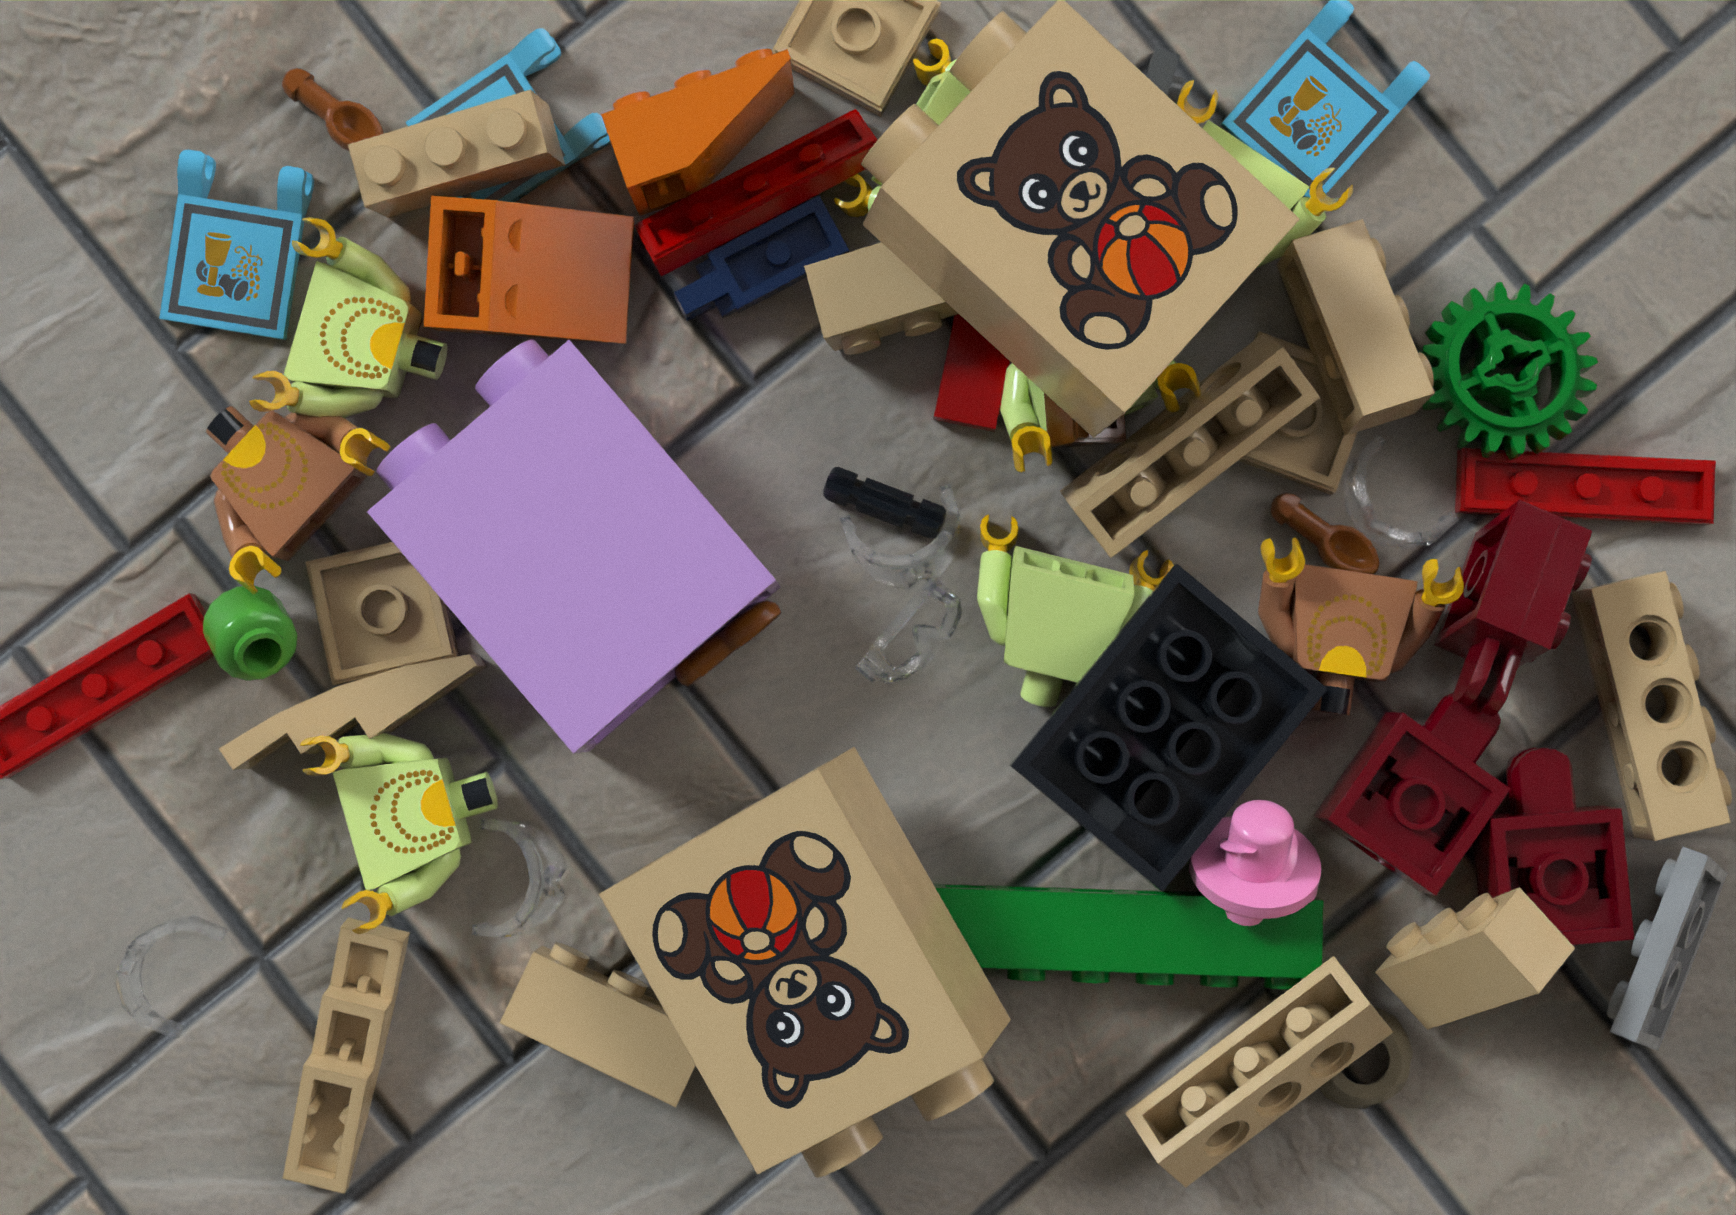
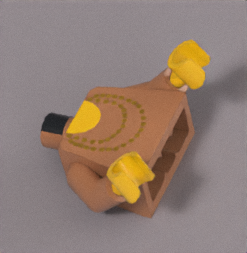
M233 406L221 411L209 424L206 433L228 453L215 467L210 477L218 487L213 501L223 540L232 558L229 565L230 575L252 594L258 592V589L254 586V579L261 570L265 569L273 577L277 578L282 572L281 567L266 555V551L272 557L289 561L363 480L375 473L374 470L367 466L369 454L376 448L389 452L391 446L370 431L357 427L341 416L317 417L291 412L285 417L275 411H269L254 426Z
M1271 538L1265 539L1260 546L1261 555L1267 570L1263 573L1258 615L1269 640L1307 672L1317 673L1316 679L1328 688L1312 708L1313 711L1350 716L1355 679L1381 682L1386 681L1390 674L1401 671L1428 640L1445 610L1446 604L1459 599L1464 589L1461 567L1456 568L1453 578L1448 582L1437 583L1433 581L1439 569L1437 559L1427 560L1423 565L1422 579L1424 589L1416 592L1418 581L1305 564V557L1299 541L1296 538L1292 539V550L1284 558H1275V548Z

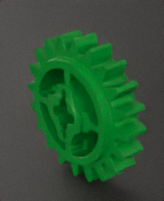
M1497 282L1488 291L1486 300L1480 291L1473 288L1463 297V307L1451 301L1441 312L1444 322L1434 321L1425 331L1426 336L1435 344L1424 345L1418 351V353L1421 352L1427 357L1432 366L1434 377L1433 388L1435 392L1422 406L1423 410L1443 408L1446 414L1439 421L1436 429L1442 432L1450 429L1453 425L1461 427V433L1457 441V447L1461 449L1476 437L1480 438L1482 441L1481 453L1483 458H1489L1494 454L1501 443L1504 444L1505 452L1510 460H1515L1524 453L1526 443L1536 455L1543 452L1550 446L1549 436L1560 441L1572 432L1568 420L1578 421L1588 412L1587 407L1577 398L1587 397L1597 388V384L1580 376V374L1587 372L1598 363L1596 357L1579 355L1577 353V349L1591 337L1589 332L1569 334L1566 328L1573 321L1576 313L1570 310L1562 313L1559 317L1551 315L1550 312L1555 298L1551 293L1545 296L1537 305L1531 304L1530 286L1527 284H1523L1511 300L1507 297V291L1503 283ZM1500 327L1517 330L1533 341L1523 340L1517 335H1512L1508 329L1501 330ZM1473 333L1478 343V347L1474 350L1476 358L1474 368L1470 373L1461 376L1459 367L1461 348L1466 337ZM1497 365L1501 369L1509 367L1515 369L1525 365L1515 377L1511 373L1504 375L1498 373L1494 376L1486 377ZM1550 367V393L1543 408L1539 410L1533 398L1538 393L1536 384L1540 371ZM1476 401L1490 402L1494 406L1499 407L1503 413L1509 412L1512 417L1493 413Z

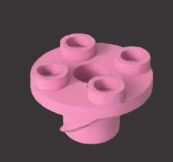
M1252 800L1237 807L1232 816L1221 819L1190 857L1189 873L1198 890L1213 904L1224 909L1227 917L1232 922L1242 926H1254L1263 919L1293 914L1312 902L1318 891L1321 877V861L1312 843L1302 833L1294 829V821L1286 809L1271 801Z

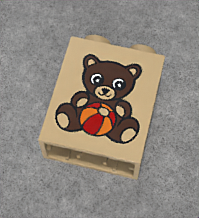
M1057 0L1028 32H1025L1013 19L1002 11L978 33L950 69V73L970 93L940 125L931 119L919 106L913 104L883 133L861 163L864 168L883 184L863 222V226L1094 438L1127 412L1300 219L1065 0Z
M855 747L599 893L604 905L757 1175L801 1152L815 1178L823 1177L855 1161L883 1139V1135L872 1115L911 1096L924 1120L931 1121L968 1103L994 1082V1078L982 1058H984L1011 1019Z

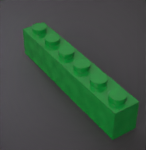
M933 883L981 969H1007V979L1044 981L1046 980V970L1071 971V981L1081 983H1109L1110 972L1136 973L1135 983L1174 985V974L1200 975L1199 984L1202 986L1229 988L1238 987L1239 976L1264 977V987L1289 990L1322 965L1324 900L1316 897L1312 902L1293 914L1263 919L1254 926H1242L1232 922L1227 917L1224 909L1213 904L1201 892Z

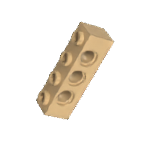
M1263 333L1199 383L1201 396L1196 397L1195 393L1189 390L1177 400L1180 408L1178 411L1170 412L1167 409L1163 410L1127 438V442L1119 444L1060 490L1070 507L1110 558L1320 398L1283 346Z
M1661 571L1571 592L1634 838L1657 841L1731 823L1727 806L1732 802L1731 788L1724 772L1716 767L1711 744L1716 739L1715 726L1707 708L1700 705L1695 681H1698L1700 676L1699 664L1692 647L1684 643L1679 619L1683 617L1684 608L1677 586L1673 582H1669L1666 571ZM1637 625L1647 631L1651 641L1649 652L1642 659L1632 652L1629 643L1630 634ZM1654 687L1658 688L1666 699L1665 713L1657 721L1649 716L1645 706L1646 697ZM1673 749L1681 758L1682 771L1677 780L1670 783L1665 779L1661 766L1664 756Z
M1333 956L1125 1114L1156 1162L1186 1188L1392 1034L1393 1031Z

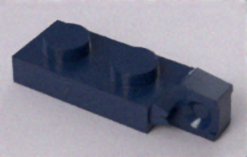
M820 195L707 253L708 259L695 266L701 278L675 291V300L687 321L716 307L722 318L734 312L738 314L807 278L804 266L848 253L849 249Z

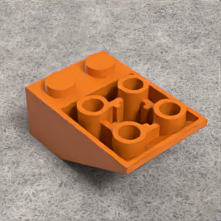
M760 49L750 52L735 62V68L712 75L709 70L689 73L676 80L674 83L675 88L654 96H650V93L646 91L626 95L613 103L614 110L601 114L626 187L639 216L668 207L707 187L795 94L791 58L788 49L773 54L771 49Z
M431 196L424 327L438 331L626 344L635 217L498 200Z

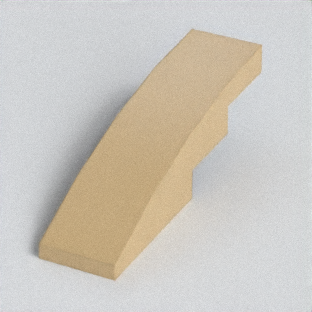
M464 655L402 666L343 684L275 714L220 747L219 750L232 770L250 769L291 740L301 754H315L323 748L317 744L300 746V743L306 738L320 735L330 736L337 740L359 724L369 739L382 733L390 734L482 671L487 665L480 656Z
M349 917L340 927L329 987L322 995L312 1053L303 1065L283 1179L345 1194L349 1187L367 1122L410 932L382 925L366 933L356 934L352 930L368 922Z

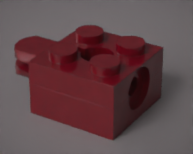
M1518 500L1475 533L1462 568L1463 593L1459 599L1449 603L1434 646L1466 659L1453 692V700L1464 706H1470L1478 697V712L1494 717L1507 700L1518 667L1527 662L1532 663L1536 657L1550 649L1555 650L1561 644L1571 620V615L1564 612L1571 590L1576 591L1582 585L1591 566L1592 557L1586 554L1585 551L1593 532L1592 530L1522 500Z
M1453 692L1441 699L1423 726L1403 712L1385 713L1313 817L1416 890L1436 896L1510 790L1508 786L1476 764L1499 730L1501 723L1499 713L1494 717H1490L1478 712V697L1470 706L1459 704L1453 700Z
M1530 747L1520 750L1509 759L1506 768L1507 785L1510 788L1508 792L1510 812L1493 814L1473 842L1478 896L1489 893L1494 898L1520 887L1572 945L1634 940L1622 808L1600 805L1576 807L1572 764L1567 755L1556 749Z

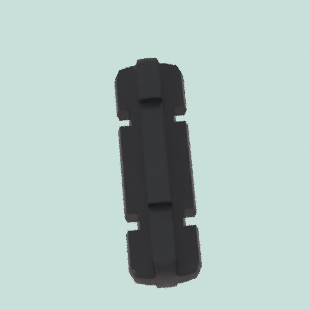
M833 467L830 471L823 489V496L826 500L844 507L848 503L856 506L855 511L900 528L906 524L912 527L911 532L929 539L936 538L939 534L946 516V509L942 505L923 499L922 503L914 501L913 494L870 478H866L865 482L857 479V473L841 467Z

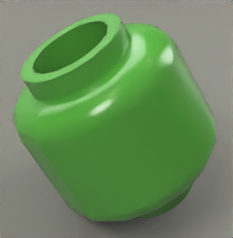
M243 586L223 592L210 604L204 615L203 634L219 667L230 676L245 681L262 680L278 673L290 662L297 646V631L281 600L268 589L255 586L258 589L256 594L250 593Z

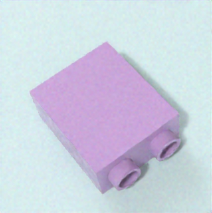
M530 339L507 352L479 379L475 389L490 407L452 440L449 439L437 423H432L407 437L383 459L376 473L392 491L370 508L367 513L571 752L575 754L592 750L676 678L674 669L683 660L726 627L743 610L768 599L780 588V585L570 340L548 356L534 339Z

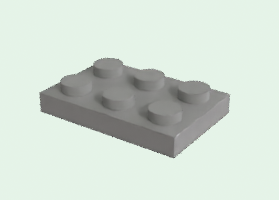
M1682 846L1677 861L1669 858L1665 862L1655 888V894L1662 897L1653 922L1645 919L1641 923L1632 945L1631 955L1639 958L1629 983L1623 980L1618 983L1608 1006L1607 1016L1615 1019L1610 1032L1656 1051L1660 1049L1728 874L1708 855Z

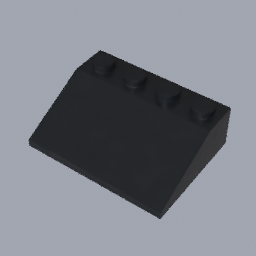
M1175 564L1010 766L1131 869L1163 892L1328 688L1181 566Z

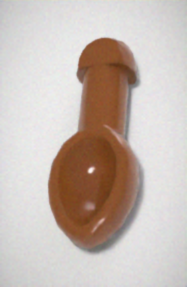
M294 68L285 73L282 81L284 92L293 102L299 100L326 122V129L330 137L341 148L349 151L348 144L384 134L378 118L372 111L360 103L337 100L314 81V76L304 69Z
M1285 492L1273 499L1270 507L1272 517L1281 526L1284 523L1317 546L1319 556L1326 566L1333 569L1373 575L1377 573L1380 565L1378 553L1372 542L1363 533L1351 526L1341 524L1330 525L1301 504L1302 499L1292 493Z
M768 600L758 602L739 613L726 627L691 653L674 669L677 680L682 685L689 687L734 651L753 639L780 616L781 610L776 602Z

